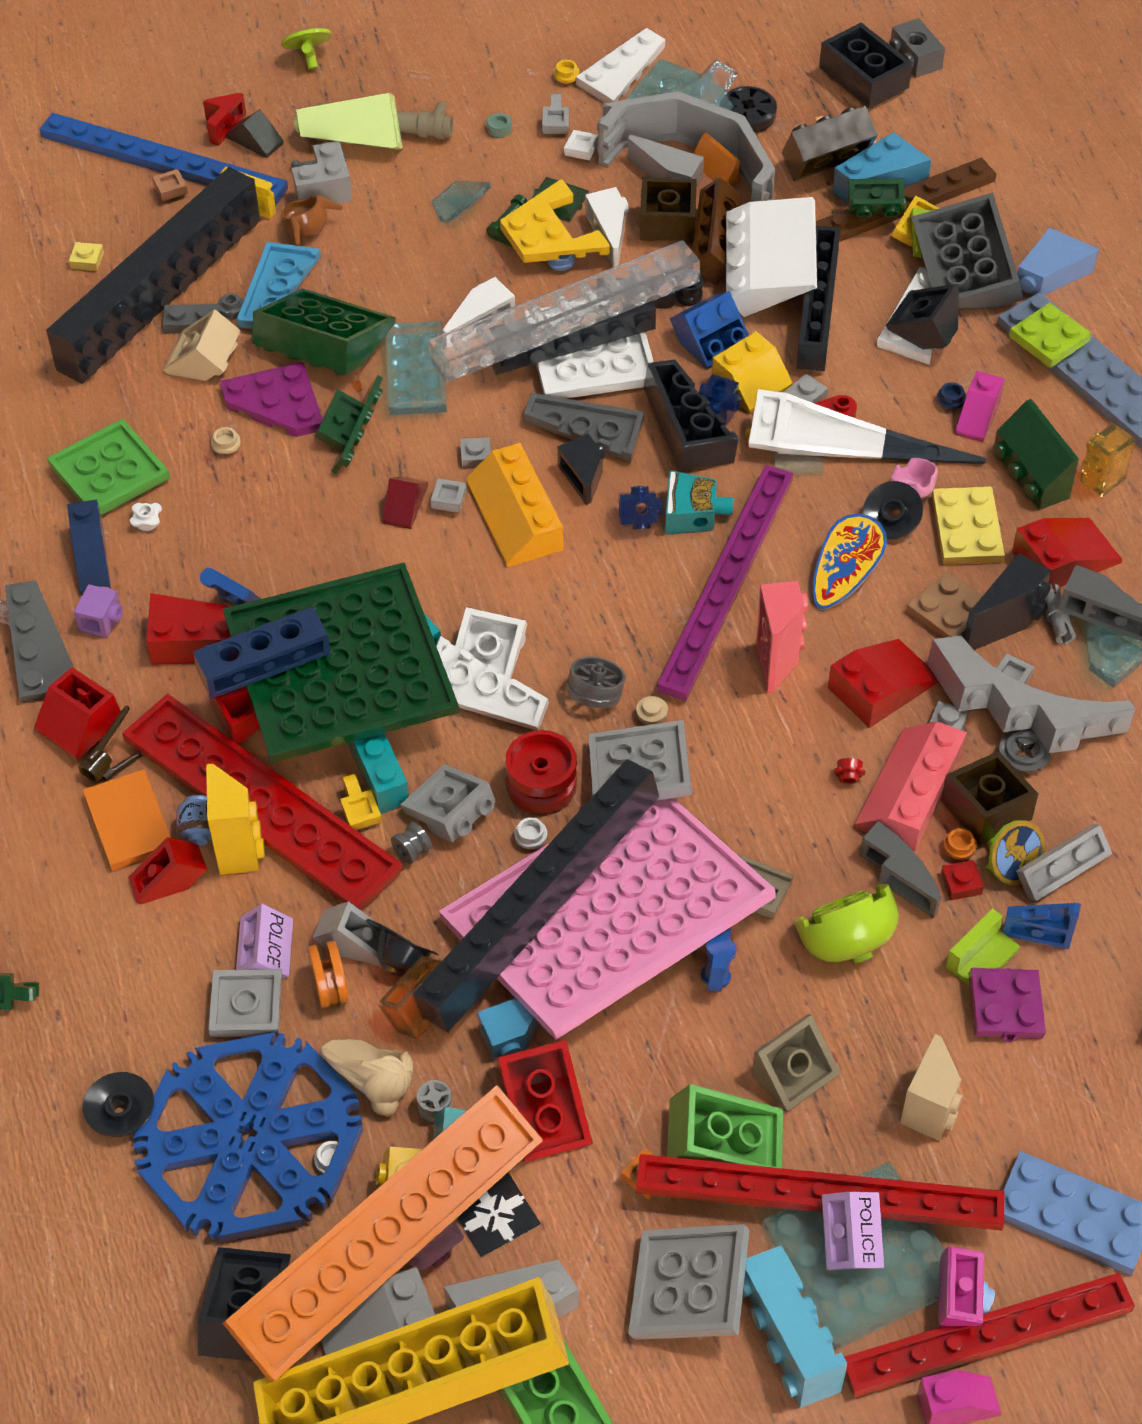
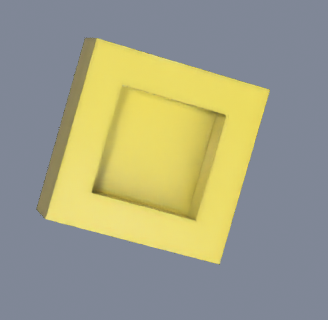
M75 242L69 259L70 269L97 272L104 254L103 245Z

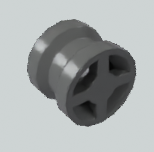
M415 822L407 825L404 833L395 834L391 838L394 850L408 864L416 861L419 853H426L432 848L429 836Z

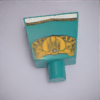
M670 471L665 534L713 530L715 514L733 515L734 497L716 496L717 481L715 479Z

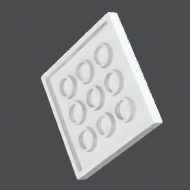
M611 300L525 312L526 327L546 328L572 324L600 311ZM644 332L536 363L543 394L567 399L644 387L647 364L654 362L646 333Z

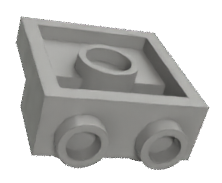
M443 764L400 805L404 814L426 823L430 833L453 843L459 836L463 837L469 834L472 824L481 815L486 816L491 813L496 799L487 781Z

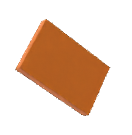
M145 769L83 789L85 800L112 871L144 861L167 837L171 838Z

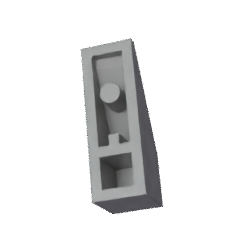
M631 134L629 135L628 159L651 178L697 179V186L703 178V156Z

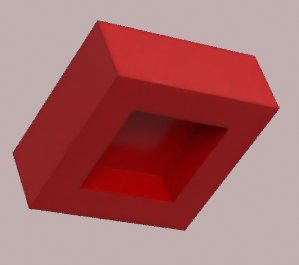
M974 860L942 866L941 875L950 900L983 894L984 886Z

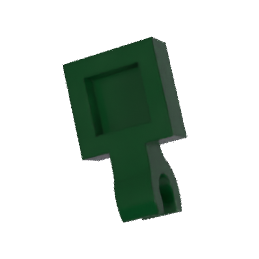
M0 973V1010H11L14 1007V1000L35 1001V997H39V982L14 983V973Z

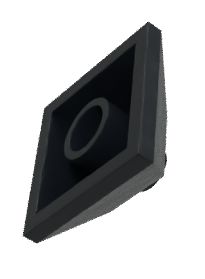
M957 284L910 290L886 324L887 329L923 350L947 347L958 330L959 288Z

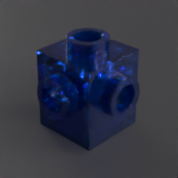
M714 374L711 375L706 384L700 386L698 391L700 395L704 394L709 400V407L713 412L720 414L726 421L725 426H727L733 413L737 412L741 403V396L738 395L739 383Z
M632 486L631 492L618 493L619 521L621 525L633 524V529L651 528L650 523H658L657 516L662 515V498H656V492L649 491V486ZM645 503V509L637 512V505Z

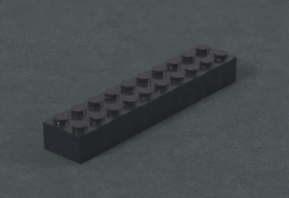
M228 167L47 328L46 332L56 370L83 384L105 362L114 357L116 352L127 342L131 341L142 328L151 323L153 318L164 309L165 305H170L178 295L187 290L190 284L200 275H203L215 261L220 259L235 243H238L251 228L255 227L260 221L255 179Z

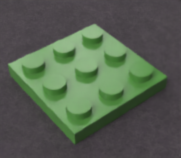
M123 418L47 458L49 467L79 502L97 499L101 515L170 479L169 470Z

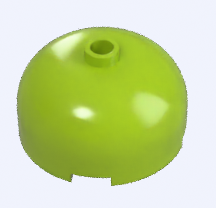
M881 884L874 887L876 893L873 894L869 893L868 890H860L817 907L811 912L813 917L810 919H805L804 915L796 918L794 924L807 951L814 957L826 962H843L853 959L854 964L872 958V951L888 942L898 925V907L889 884Z

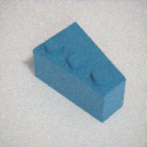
M892 132L835 167L833 193L848 203L849 179L904 178V187L929 178L931 159Z

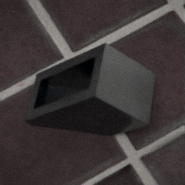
M586 434L557 446L559 469L584 503L588 505L592 503L603 473L605 453L599 443H595L591 436Z

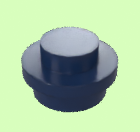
M953 382L944 384L937 393L938 403L946 409L961 408L966 399L963 387Z

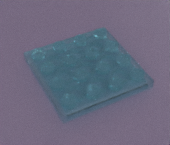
M890 1161L859 1175L901 1180ZM786 1209L763 1220V1227L775 1247L782 1245L800 1277L803 1285V1292H801L803 1297H811L815 1304L819 1325L821 1328L827 1326L833 1337L832 1346L834 1351L939 1300L940 1258L945 1250L928 1223L881 1218L884 1268L827 1270L823 1212Z

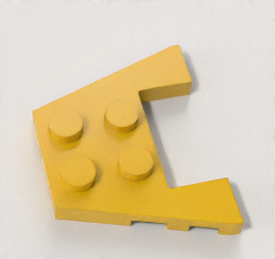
M563 179L557 181L500 220V229L523 263L559 260V255L573 254L576 258L586 257V253L599 252L600 256L610 254V245L599 230L573 239L554 213L553 209L573 203V193Z

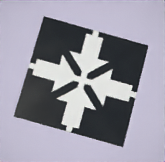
M509 1172L457 1217L481 1257L541 1225Z

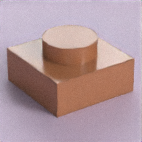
M178 169L152 177L153 184L162 201L188 194L187 185Z

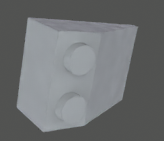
M417 1267L391 1276L320 1341L325 1355L435 1315Z

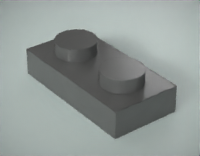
M221 304L165 305L163 316L164 333H181L182 330L214 309L222 315L220 312Z

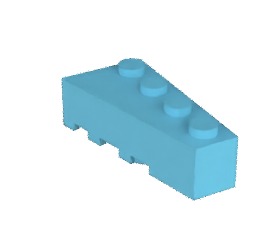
M781 1245L746 1259L743 1297L749 1296L754 1307L751 1309L754 1323L758 1330L764 1329L769 1341L766 1342V1346L774 1364L779 1362L783 1370L782 1383L787 1395L790 1398L795 1396L799 1407L802 1408L842 1391L847 1362L842 1353L834 1354L832 1346L833 1337L827 1326L818 1327L817 1308L811 1297L805 1296L802 1298L800 1294L803 1292L802 1281Z

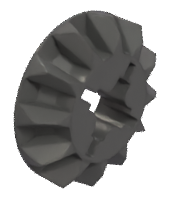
M1033 730L1010 731L1002 738L999 745V752L1017 771H1026L1028 775L1034 770L1041 772L1050 760L1051 753L1047 752ZM1019 749H1021L1024 752L1027 750H1031L1030 756L1028 757L1025 754L1021 756L1018 755Z

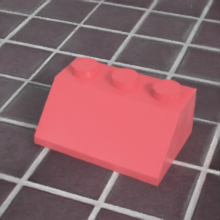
M798 580L760 585L755 644L767 693L776 690L798 664L799 651L804 650V639L801 631H806L804 612L808 611V598L806 593H801Z

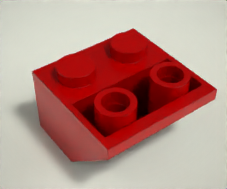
M71 667L48 687L34 728L42 736L78 760L103 738L121 711L114 694Z

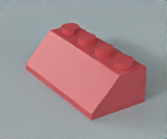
M937 721L904 728L857 818L854 828L868 833L879 821L897 834L915 852L941 800L946 774L955 771L963 755L967 732Z

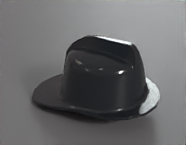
M366 919V922L371 927L380 932L377 956L381 966L388 973L413 981L418 977L431 954L439 956L434 951L415 945L384 925Z

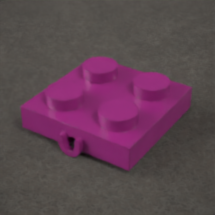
M1010 968L970 969L968 976L974 1036L1002 1037L1005 1042H1013L1017 1038L1043 1039L1046 1029L1039 970Z

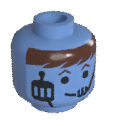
M193 795L185 798L184 802L177 807L176 832L181 839L196 843L199 846L208 844V840L212 838L207 816V796Z

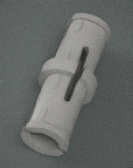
M1054 584L1055 592H1053L1051 585V589L1044 599V603L1047 605L1045 616L1053 627L1056 642L1062 644L1061 637L1063 636L1064 643L1068 644L1076 638V634L1069 619L1070 614L1058 610L1062 595L1059 585Z

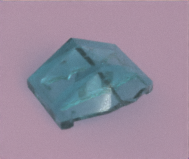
M455 181L432 201L440 221L448 223L465 214L483 199L490 190L491 185L489 182Z

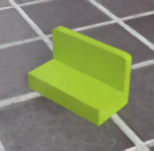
M993 908L949 951L946 968L967 985H969L968 973L971 968L1002 969L1019 951L1020 946L1000 931L1003 916Z

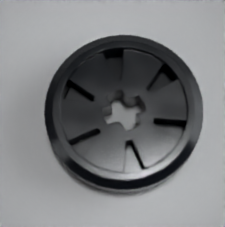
M742 86L731 89L721 97L719 102L720 107L744 115L754 132L767 129L776 119L777 102L775 98L766 90L758 87Z

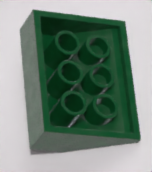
M302 288L253 311L252 344L261 346L269 352L277 351L286 354L290 359H301L310 362L312 366L326 367L334 370L336 374L346 375L365 363L395 324L396 317Z

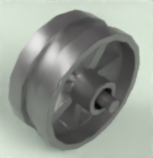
M585 656L576 659L571 664L566 690L571 698L585 706L609 708L620 702L626 675L620 666L608 659Z

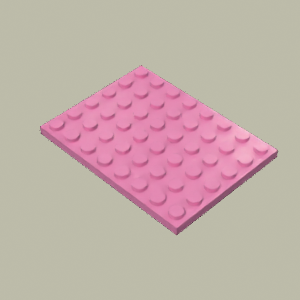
M674 798L656 800L497 979L545 1030L557 1040L775 899V888ZM548 844L439 910L441 921L461 941Z

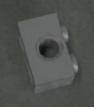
M919 18L892 27L889 45L912 62L911 73L915 78L943 68L945 47Z

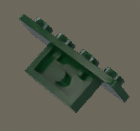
M379 375L368 388L362 403L337 389L314 437L340 451L331 469L335 474L342 465L347 468L355 454L351 448L353 445H358L364 434V431L360 428L362 424L366 426L374 412L370 406L377 403L383 392V389L379 388L383 377Z

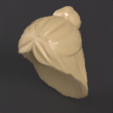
M354 1039L331 1040L321 1046L320 1055L335 1071L344 1076L356 1089L366 1095L367 1099L370 1100L372 1110L377 1115L391 1117L395 1113L399 1105V1099L411 1085L414 1072L413 1061L407 1051L379 1049L365 1041Z

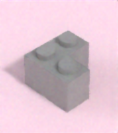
M340 141L313 145L315 164L292 168L294 192L297 200L309 199L310 196L321 195L336 203L352 201L350 175Z

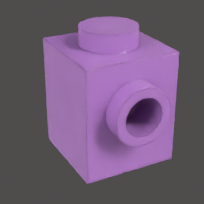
M88 584L74 611L78 630L108 638L115 622L118 623L122 617L123 606L119 602L117 591L108 587Z

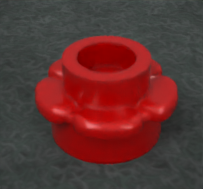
M856 758L839 759L837 761V768L833 771L840 778V782L846 784L858 783L859 779L866 774V771L863 769V762Z

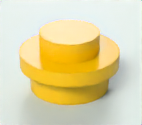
M561 60L554 68V78L564 84L576 81V76L579 75V68L572 60Z

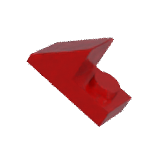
M234 93L203 101L209 141L211 144L219 146L226 139V133L246 116L244 94Z

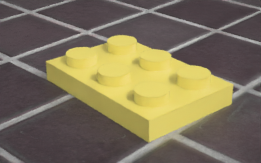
M992 487L933 489L931 497L943 565L1003 563L1005 554Z

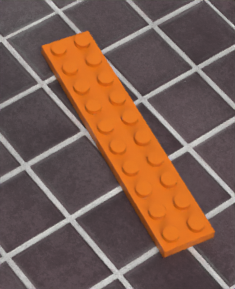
M496 1085L222 1324L271 1383L274 1382L543 1141L542 1138Z

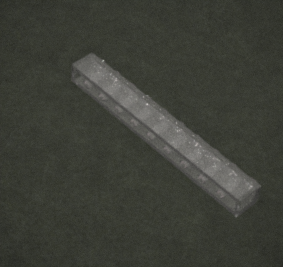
M682 240L430 339V361L446 383L698 283L700 282V260Z

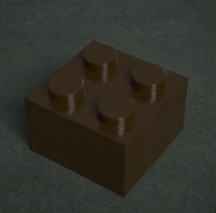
M642 177L640 240L694 241L697 179Z
M997 751L946 774L941 801L960 823L973 834L977 842L981 844L994 838L1004 825L1014 820H1032L1038 793L1011 763Z

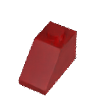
M167 837L128 878L136 902L144 904L188 890L207 871L198 844Z

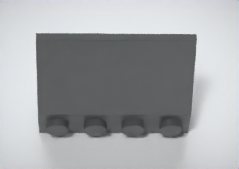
M993 192L912 217L931 287L957 284L959 288L958 309L997 308L1023 300L1020 281Z

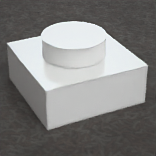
M573 130L564 146L565 156L590 160L599 142L598 135Z

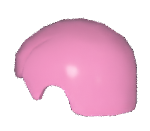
M911 458L907 466L901 468L898 464L895 467L890 482L899 481L909 484L919 493L922 499L931 494L935 488L938 469L934 463L926 459Z

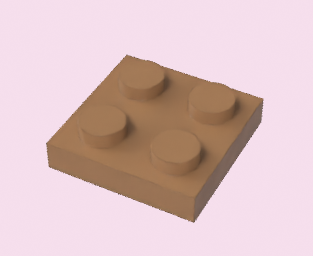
M947 571L908 603L906 612L941 638L960 635L964 638L969 611L980 600L982 595Z

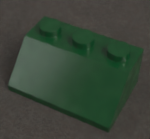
M1032 399L1026 400L997 430L993 452L995 457L1006 466L1011 478L1016 480L1023 488L1027 499L1033 501L1036 507L1041 510L1070 499L1079 458Z

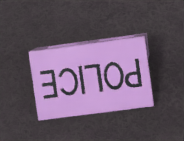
M260 904L243 914L240 919L236 970L281 969L283 979L289 977L293 918L264 904Z
M842 1192L822 1195L827 1270L884 1268L879 1192Z

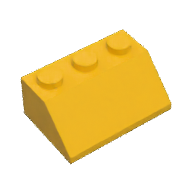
M206 764L207 816L220 875L258 872L260 871L259 858H265L264 839L261 838L260 820H258L256 801L250 802L248 788L214 764Z

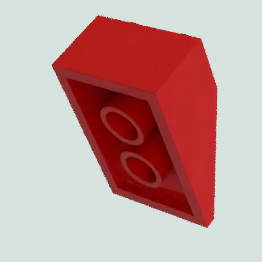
M1042 518L1016 529L1012 553L1015 557L1021 554L1051 570L1048 584L1052 585L1053 590L1054 584L1059 585V587L1067 584L1075 565L1098 573L1122 563L1120 555L1090 518Z
M895 639L853 650L830 666L828 689L865 725L871 728L939 683V681L926 663L900 639Z
M567 1040L494 1058L502 1092L543 1140L523 1158L524 1162L593 1144Z

